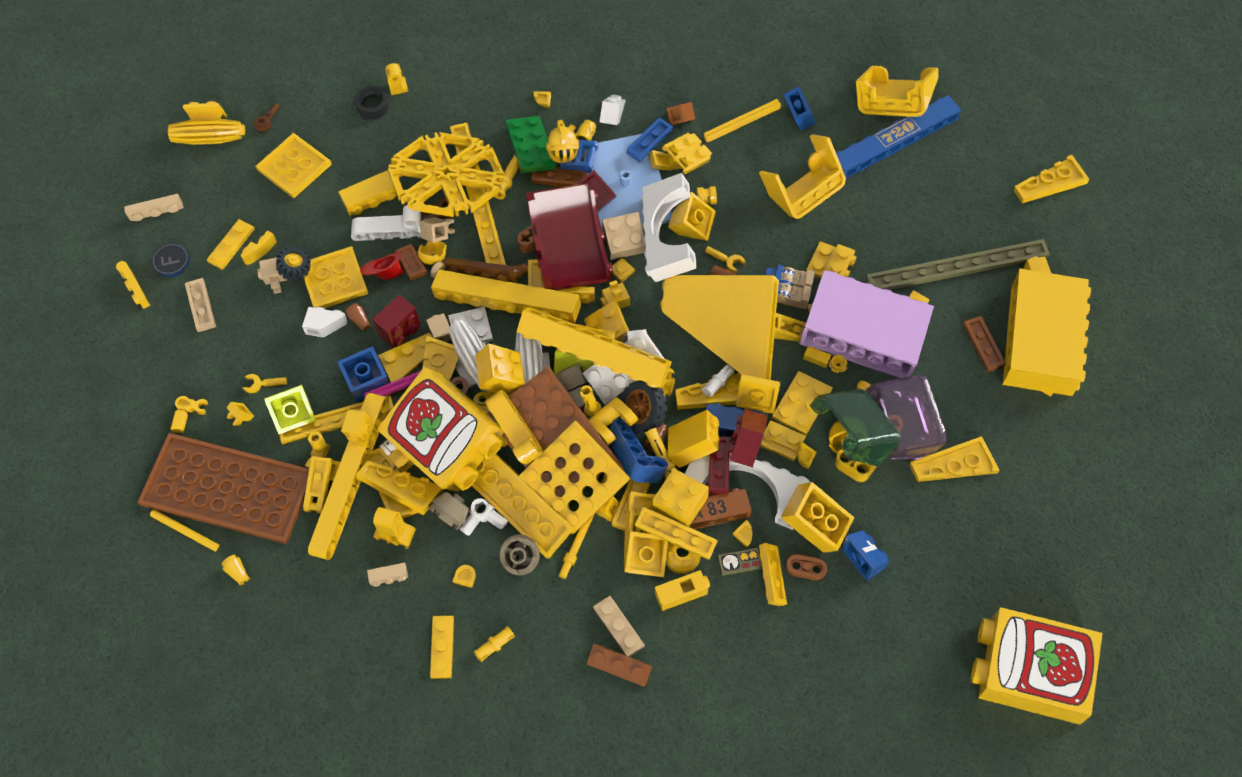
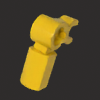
M185 396L178 397L175 401L177 411L174 412L170 430L173 433H184L188 417L187 412L192 413L196 411L200 415L206 414L205 409H200V406L208 405L207 400L200 399L195 401Z
M317 431L311 432L308 437V441L313 448L310 453L311 456L325 458L330 450V445L326 444L321 433ZM311 458L308 459L306 467L310 468Z

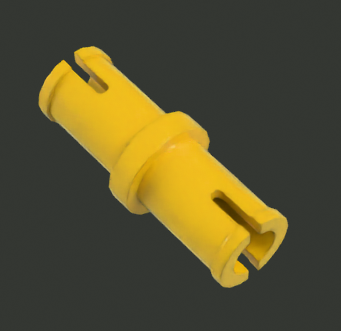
M506 626L505 629L494 637H489L485 644L475 650V656L480 662H483L484 659L495 651H500L501 646L514 638L513 632Z

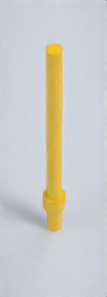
M606 473L600 482L601 484L605 483L608 479ZM594 515L579 529L569 553H566L563 559L564 564L558 575L559 577L566 579L571 566H574L577 560V552Z

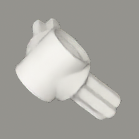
M478 498L472 502L469 511L470 516L460 530L469 536L480 521H489L499 529H503L508 521L495 512V507L486 502V500ZM486 505L483 513H477L479 506Z

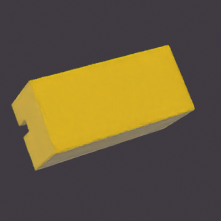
M808 346L803 359L826 368L831 355Z

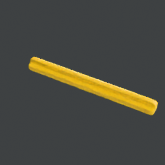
M775 99L705 132L703 137L706 142H710L780 109L781 104L778 99Z

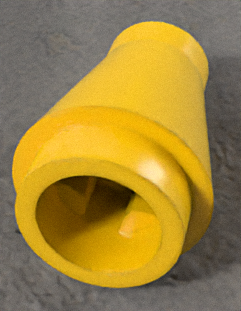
M231 555L222 562L223 571L240 586L244 584V581L247 582L250 579L240 557Z

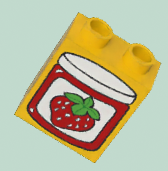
M425 367L377 428L385 438L440 488L457 492L460 489L462 491L468 489L476 481L478 472L475 469L484 458L490 459L500 450L502 440L499 438L504 433L498 422L445 376Z
M1000 607L991 620L983 618L981 621L977 641L978 643L986 644L987 649L985 660L976 658L974 661L971 683L980 685L979 699L1081 725L1092 715L1102 633Z

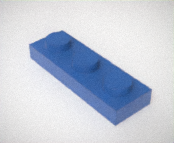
M659 117L627 148L626 154L640 163L672 132L673 126Z

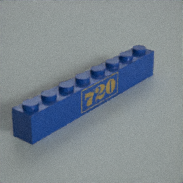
M949 95L939 98L927 107L923 115L919 117L907 116L900 121L897 120L891 126L880 129L872 136H866L862 141L851 144L843 151L836 152L845 177L848 178L958 120L961 109Z

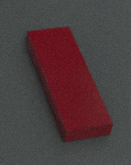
M719 437L718 450L709 455L708 494L728 495L730 458L728 449L730 437Z

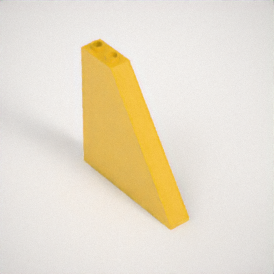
M675 275L663 281L662 290L664 293L660 307L665 315L740 374L771 380L779 280L774 275Z

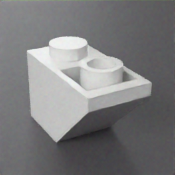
M611 95V97L606 98L602 102L600 122L613 125L619 124L625 100L621 99V96Z
M308 307L302 327L306 335L325 337L345 326L348 321L345 313L339 310L329 311L321 307Z

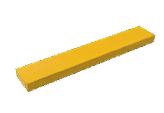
M390 395L386 396L389 398V408L386 415H388L393 408V403ZM363 402L314 415L316 421L279 434L282 445L308 438L313 431L322 434L342 428L347 410L360 411Z

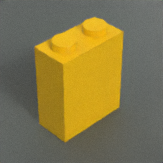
M705 410L669 427L668 458L680 468L717 451L719 441V421L717 417L708 410Z

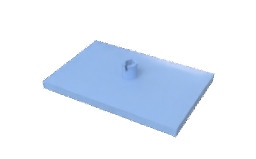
M641 134L598 143V150L595 152L592 162V171L595 170L617 196L597 212L601 229L603 219L635 212L639 214L641 225L644 223L642 215L643 203L641 201V195H643L642 187L662 179L659 170L652 169L649 154L640 163L626 154L627 148ZM588 149L583 151V161L586 160ZM671 210L664 218L662 224L670 222Z

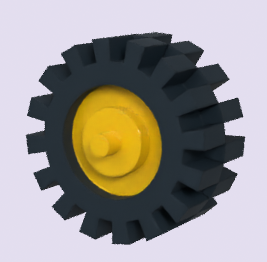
M292 245V249L289 246H286L285 250L282 248L280 253L278 252L276 260L278 274L280 276L283 274L282 278L284 279L289 277L288 281H292V278L298 281L299 277L301 280L304 279V275L307 276L310 271L311 258L309 253L306 254L307 251L305 249L301 251L299 246L298 249H295V245Z

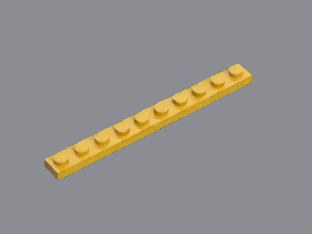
M467 123L450 126L452 134L471 137ZM455 145L457 154L467 147ZM478 163L470 168L480 170ZM466 186L469 201L471 202L486 193L485 189ZM489 201L473 211L486 263L506 265Z

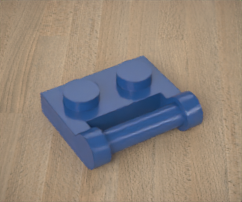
M578 140L579 149L575 158L570 162L560 163V167L564 170H582L585 173H590L593 169L594 154L598 150L599 144L593 140ZM567 149V157H569V149ZM584 149H588L586 160L581 161Z

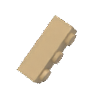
M405 563L367 570L369 583L374 587L380 586L381 583L391 584L395 580L405 581L408 578Z

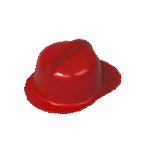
M398 252L392 253L386 257L370 261L361 267L360 272L363 275L375 274L382 280L393 279L403 273L399 263L401 254Z

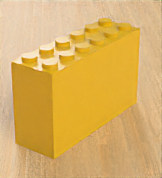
M1019 269L1011 287L1005 352L1006 364L1004 366L1002 385L1037 391H1050L1068 396H1073L1074 392L1079 390L1080 383L1084 382L1086 375L1083 365H1085L1087 358L1084 348H1086L1088 342L1085 331L1088 330L1089 320H1086V315H1088L1090 310V304L1087 303V298L1089 299L1091 294V287H1088L1089 279Z

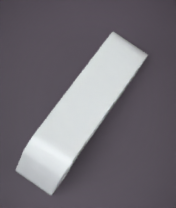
M408 205L403 207V215L354 218L351 226V238L354 241L375 240V238L393 239V237H400L402 239L411 238V236H418L420 238V220H422L420 211H414L412 208L409 209Z

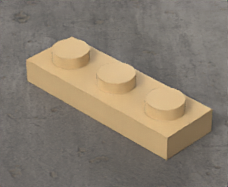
M178 194L124 206L130 221H141L145 217H157L162 213L177 212L179 209H183V202Z
M200 278L185 283L196 330L201 332L216 327L204 279Z
M611 596L593 606V609L626 656L630 657L645 647Z

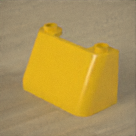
M871 66L856 80L859 110L863 114L911 117L923 115L927 110L938 80V68L929 67L921 72L920 80H889L888 71L884 67Z

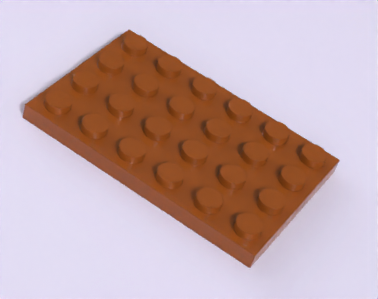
M549 366L509 396V399L543 451L574 421H577L616 463L619 461ZM489 411L487 414L497 422L491 411ZM503 433L502 437L508 443L510 448L514 449V446L512 445L506 434ZM574 443L571 445L570 451L572 454L576 455L580 452L579 444ZM563 457L557 459V467L560 469L565 467L566 460ZM590 457L584 460L586 469H591L594 466V461ZM532 462L523 464V466L527 468ZM545 471L542 474L543 481L546 483L551 481L552 474L549 471ZM574 471L570 474V481L577 483L580 476L578 472ZM562 485L556 488V495L559 497L564 496L565 488Z

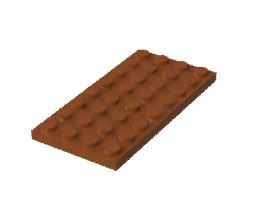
M168 433L137 503L147 508L287 544L304 503L309 469Z

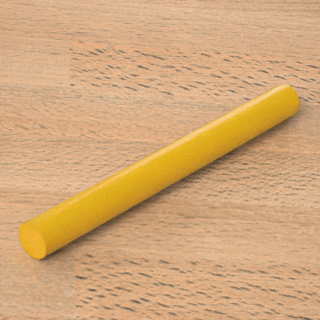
M155 509L150 513V516L215 552L220 546Z

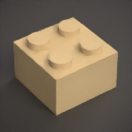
M638 212L602 220V229L610 260L646 251L643 240L645 236Z

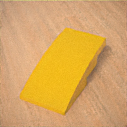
M632 491L628 494L624 542V572L664 577L668 541L635 527L643 507L654 511L653 498L655 495Z

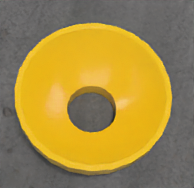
M669 543L666 565L670 570L685 574L693 571L700 562L699 555L688 551L689 554L686 557H679L676 551L680 547Z

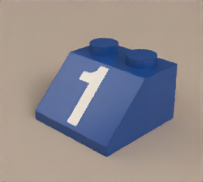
M862 530L846 536L842 551L867 581L887 567L889 563L887 555L876 547L874 539Z

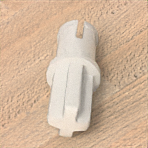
M726 365L718 374H714L711 381L702 388L703 393L706 396L712 397L720 387H724L725 381L731 376L734 369L730 365Z

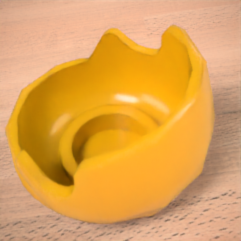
M428 241L424 247L422 244L420 245L418 257L425 264L435 265L437 262H442L445 259L447 246L441 241Z

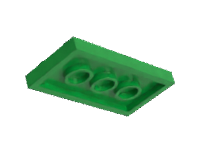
M540 116L505 121L521 174L556 169V161L550 158L546 149L548 139Z

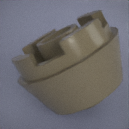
M444 492L432 500L433 503L429 510L432 512L436 510L435 513L440 519L450 526L454 524L453 527L458 530L462 524L464 525L469 508L463 504L465 500L456 493L452 496L450 493Z
M513 535L506 539L501 546V563L508 572L514 575L530 573L539 562V548L535 541L528 536Z

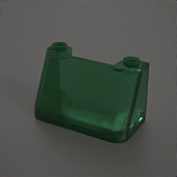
M857 388L819 395L809 405L816 414H834L848 432V435L843 440L842 450L850 460L879 467L900 442L898 430L866 390Z

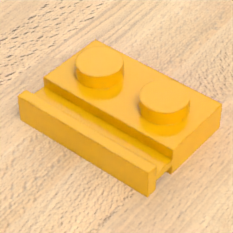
M770 420L760 447L795 461L798 442H804L806 436Z

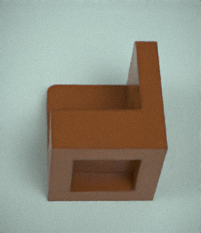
M692 102L666 108L670 125L695 119Z

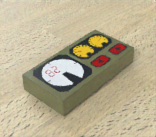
M758 548L718 555L722 576L762 569Z

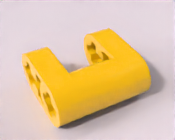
M615 397L588 420L605 443L609 445L616 439L607 428L613 420L620 417L631 427L638 421V418L619 398Z

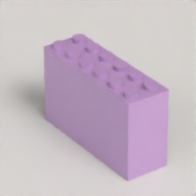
M824 270L799 344L813 347L833 356L841 355L847 361L908 380L917 365L934 306L924 301L911 299L906 295H899L887 289L874 287L869 283L856 281L851 277L838 275L833 271Z

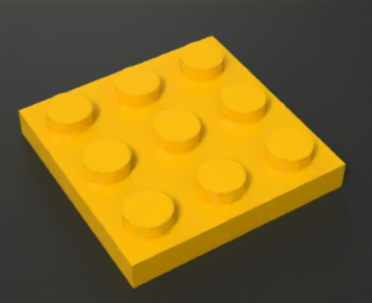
M293 133L255 167L262 175L292 198H295L332 164L328 158Z
M352 246L311 259L310 271L307 276L304 275V280L314 308L321 307L325 309L368 294Z

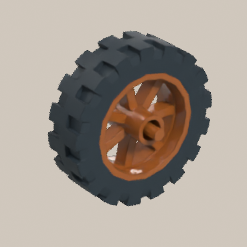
M645 381L630 383L629 387L624 389V394L620 398L638 418V421L631 426L635 433H645L653 428L657 429V427L662 425V420H665L667 405H665V402L667 400L666 396L663 395L664 391L658 387L648 386Z

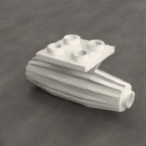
M465 320L455 321L449 326L448 330L455 351L459 356L456 370L460 377L468 381L470 388L476 385L479 386L475 355L486 344L481 342Z
M517 332L515 351L520 352L524 380L527 383L547 366L550 367L549 353H542V346L539 340L526 339L522 337L521 333Z

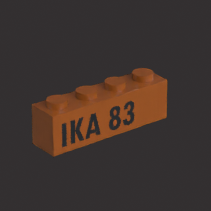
M732 489L728 492V495L711 494L689 528L699 529L751 517L752 510L746 489Z

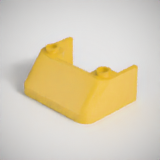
M814 134L810 136L816 150L808 159L810 172L787 189H785L778 174L765 171L759 172L770 198L792 218H802L845 185L846 177L829 137Z

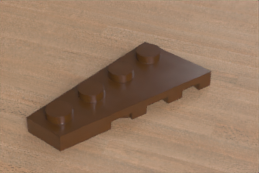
M446 258L444 261L446 271L518 284L514 268L510 265Z

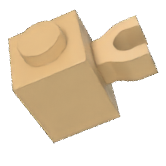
M433 217L420 220L421 238L430 242L448 239V233H455V229H448L449 224L454 223V219L442 220Z
M277 257L259 261L260 269H257L259 279H263L265 285L271 284L274 294L281 293L280 282L287 280V278H282L283 274L280 276L276 270Z

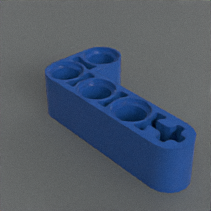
M621 418L613 420L609 430L616 439L610 445L627 475L636 482L659 483L668 467L667 461L661 457L647 456L632 428Z

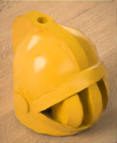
M557 120V128L550 132L546 149L552 160L558 163H567L575 158L579 149V141L576 139L573 130L565 127L563 120ZM567 149H569V157H567ZM559 150H562V158L559 156Z

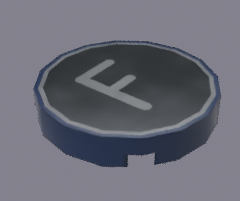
M167 244L160 247L152 259L155 271L164 277H175L182 274L190 263L187 250L179 244Z

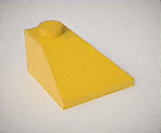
M690 192V198L683 200L672 212L668 227L680 236L708 241L716 211L693 192Z

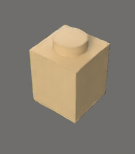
M444 313L434 315L426 320L433 338L443 342L452 340L448 330L449 324Z

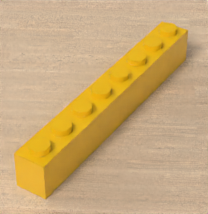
M438 270L431 286L434 297L439 300H449L459 304L465 303L475 307L482 306L492 310L498 309L522 314L523 310L530 307L575 324L581 308L578 294Z
M530 307L523 310L517 332L521 333L522 337L526 339L539 340V343L545 346L552 345L557 347V350L560 352H570L575 354V357L578 359H588L593 361V364L596 366L611 368L610 370L614 373L627 374L630 379L645 381L648 386L653 388L661 387L665 383L671 365L669 360Z

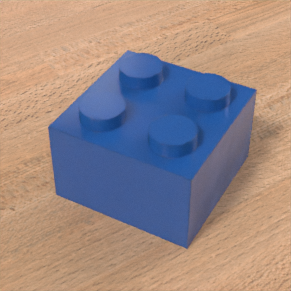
M373 346L337 361L355 402L364 399L366 392L389 384L387 375Z

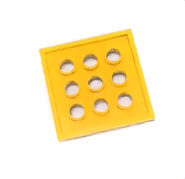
M574 421L542 455L537 457L519 475L528 486L575 528L571 532L572 534H575L631 479L577 421ZM574 443L580 446V452L576 455L570 451V447ZM560 457L566 460V465L562 469L556 465V461ZM590 457L594 461V466L591 469H586L584 460ZM545 471H549L552 474L551 481L547 483L542 479V474ZM574 471L578 472L580 476L577 483L570 481V474ZM600 472H605L608 476L607 481L603 484L599 483L597 479ZM559 485L565 488V494L562 497L557 496L555 492ZM586 486H590L593 489V495L589 498L583 494V489ZM572 500H576L579 503V508L575 512L569 508V503Z

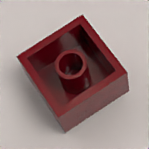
M401 295L396 297L372 319L378 336L391 348L404 344L406 338L410 334H415L421 325L416 308Z
M744 409L743 415L738 416L736 428L733 431L728 452L731 453L730 461L753 468L764 437L767 415Z

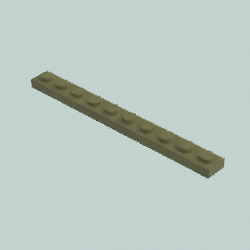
M1044 239L867 274L866 280L867 283L872 284L874 287L893 290L1022 264L1032 257L1039 258L1045 256L1047 259L1050 253Z

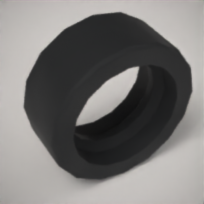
M378 86L364 87L355 96L357 111L361 117L366 119H378L384 116L389 109L387 94ZM369 97H379L382 99L380 105L375 108H365L362 106L363 101Z

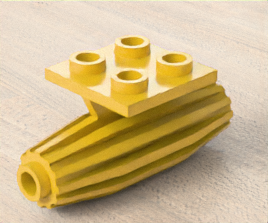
M209 101L206 104H199L197 102L184 104L183 108L191 120L169 124L168 126L170 142L192 145L220 144L242 139V135H245V126L240 121L221 119L227 118V115L219 103Z

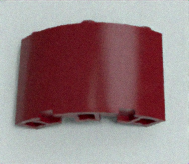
M591 182L526 193L531 224H534L531 230L544 289L556 291L611 281L610 274L613 273V266L611 262H608L602 241L605 240L603 229L600 230L595 202L598 199V193L596 188L593 189Z

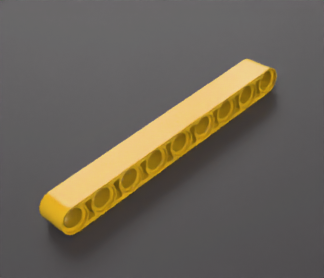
M368 393L365 397L360 411L367 412L372 418L371 433L367 436L366 441L359 440L358 442H353L349 440L308 547V554L311 556L330 560L335 552L361 482L356 478L357 473L370 459L379 435L377 428L385 419L389 408V398L386 396Z

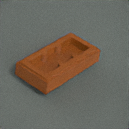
M412 243L395 250V253L401 254L399 261L410 281L427 275V270L419 259Z

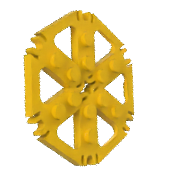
M439 132L440 137L437 133H434L435 137L429 138L427 134L425 135V140L421 136L393 156L391 159L392 165L389 164L388 172L398 200H401L402 204L407 202L408 208H412L414 211L454 217V213L456 216H459V211L463 210L467 215L468 208L471 210V213L498 194L500 189H502V183H504V172L493 148H490L489 144L484 146L483 140L479 138ZM453 144L467 148L450 159L446 145ZM419 150H426L431 162L408 158ZM481 160H488L493 172L470 168ZM408 176L422 180L408 190H403L399 178ZM462 185L482 188L487 192L471 202L467 199ZM441 189L448 202V206L445 208L424 204V201Z

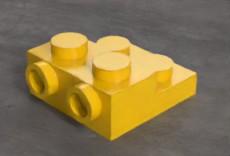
M820 241L807 270L815 271L814 276L822 278L824 270L833 271L838 275L848 277L850 274L848 268L849 266H854L857 256H854L855 250L840 244L834 247Z

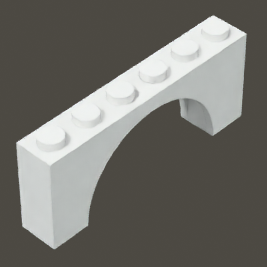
M680 173L642 187L643 195H641V201L643 203L642 215L644 217L642 225L645 231L643 240L646 246L644 255L647 260V265L645 266L647 275L657 282L696 269L695 253L688 243L667 245L660 242L659 239L661 224L669 211L678 203L690 198L689 183L683 174Z
M709 455L691 462L685 475L706 485L709 479ZM729 458V471L740 470L753 473L770 486L777 502V514L774 522L793 530L794 528L780 517L797 485L809 483L810 481L803 476L797 477L792 475L786 469L775 468L766 461L755 460L752 468L732 462Z

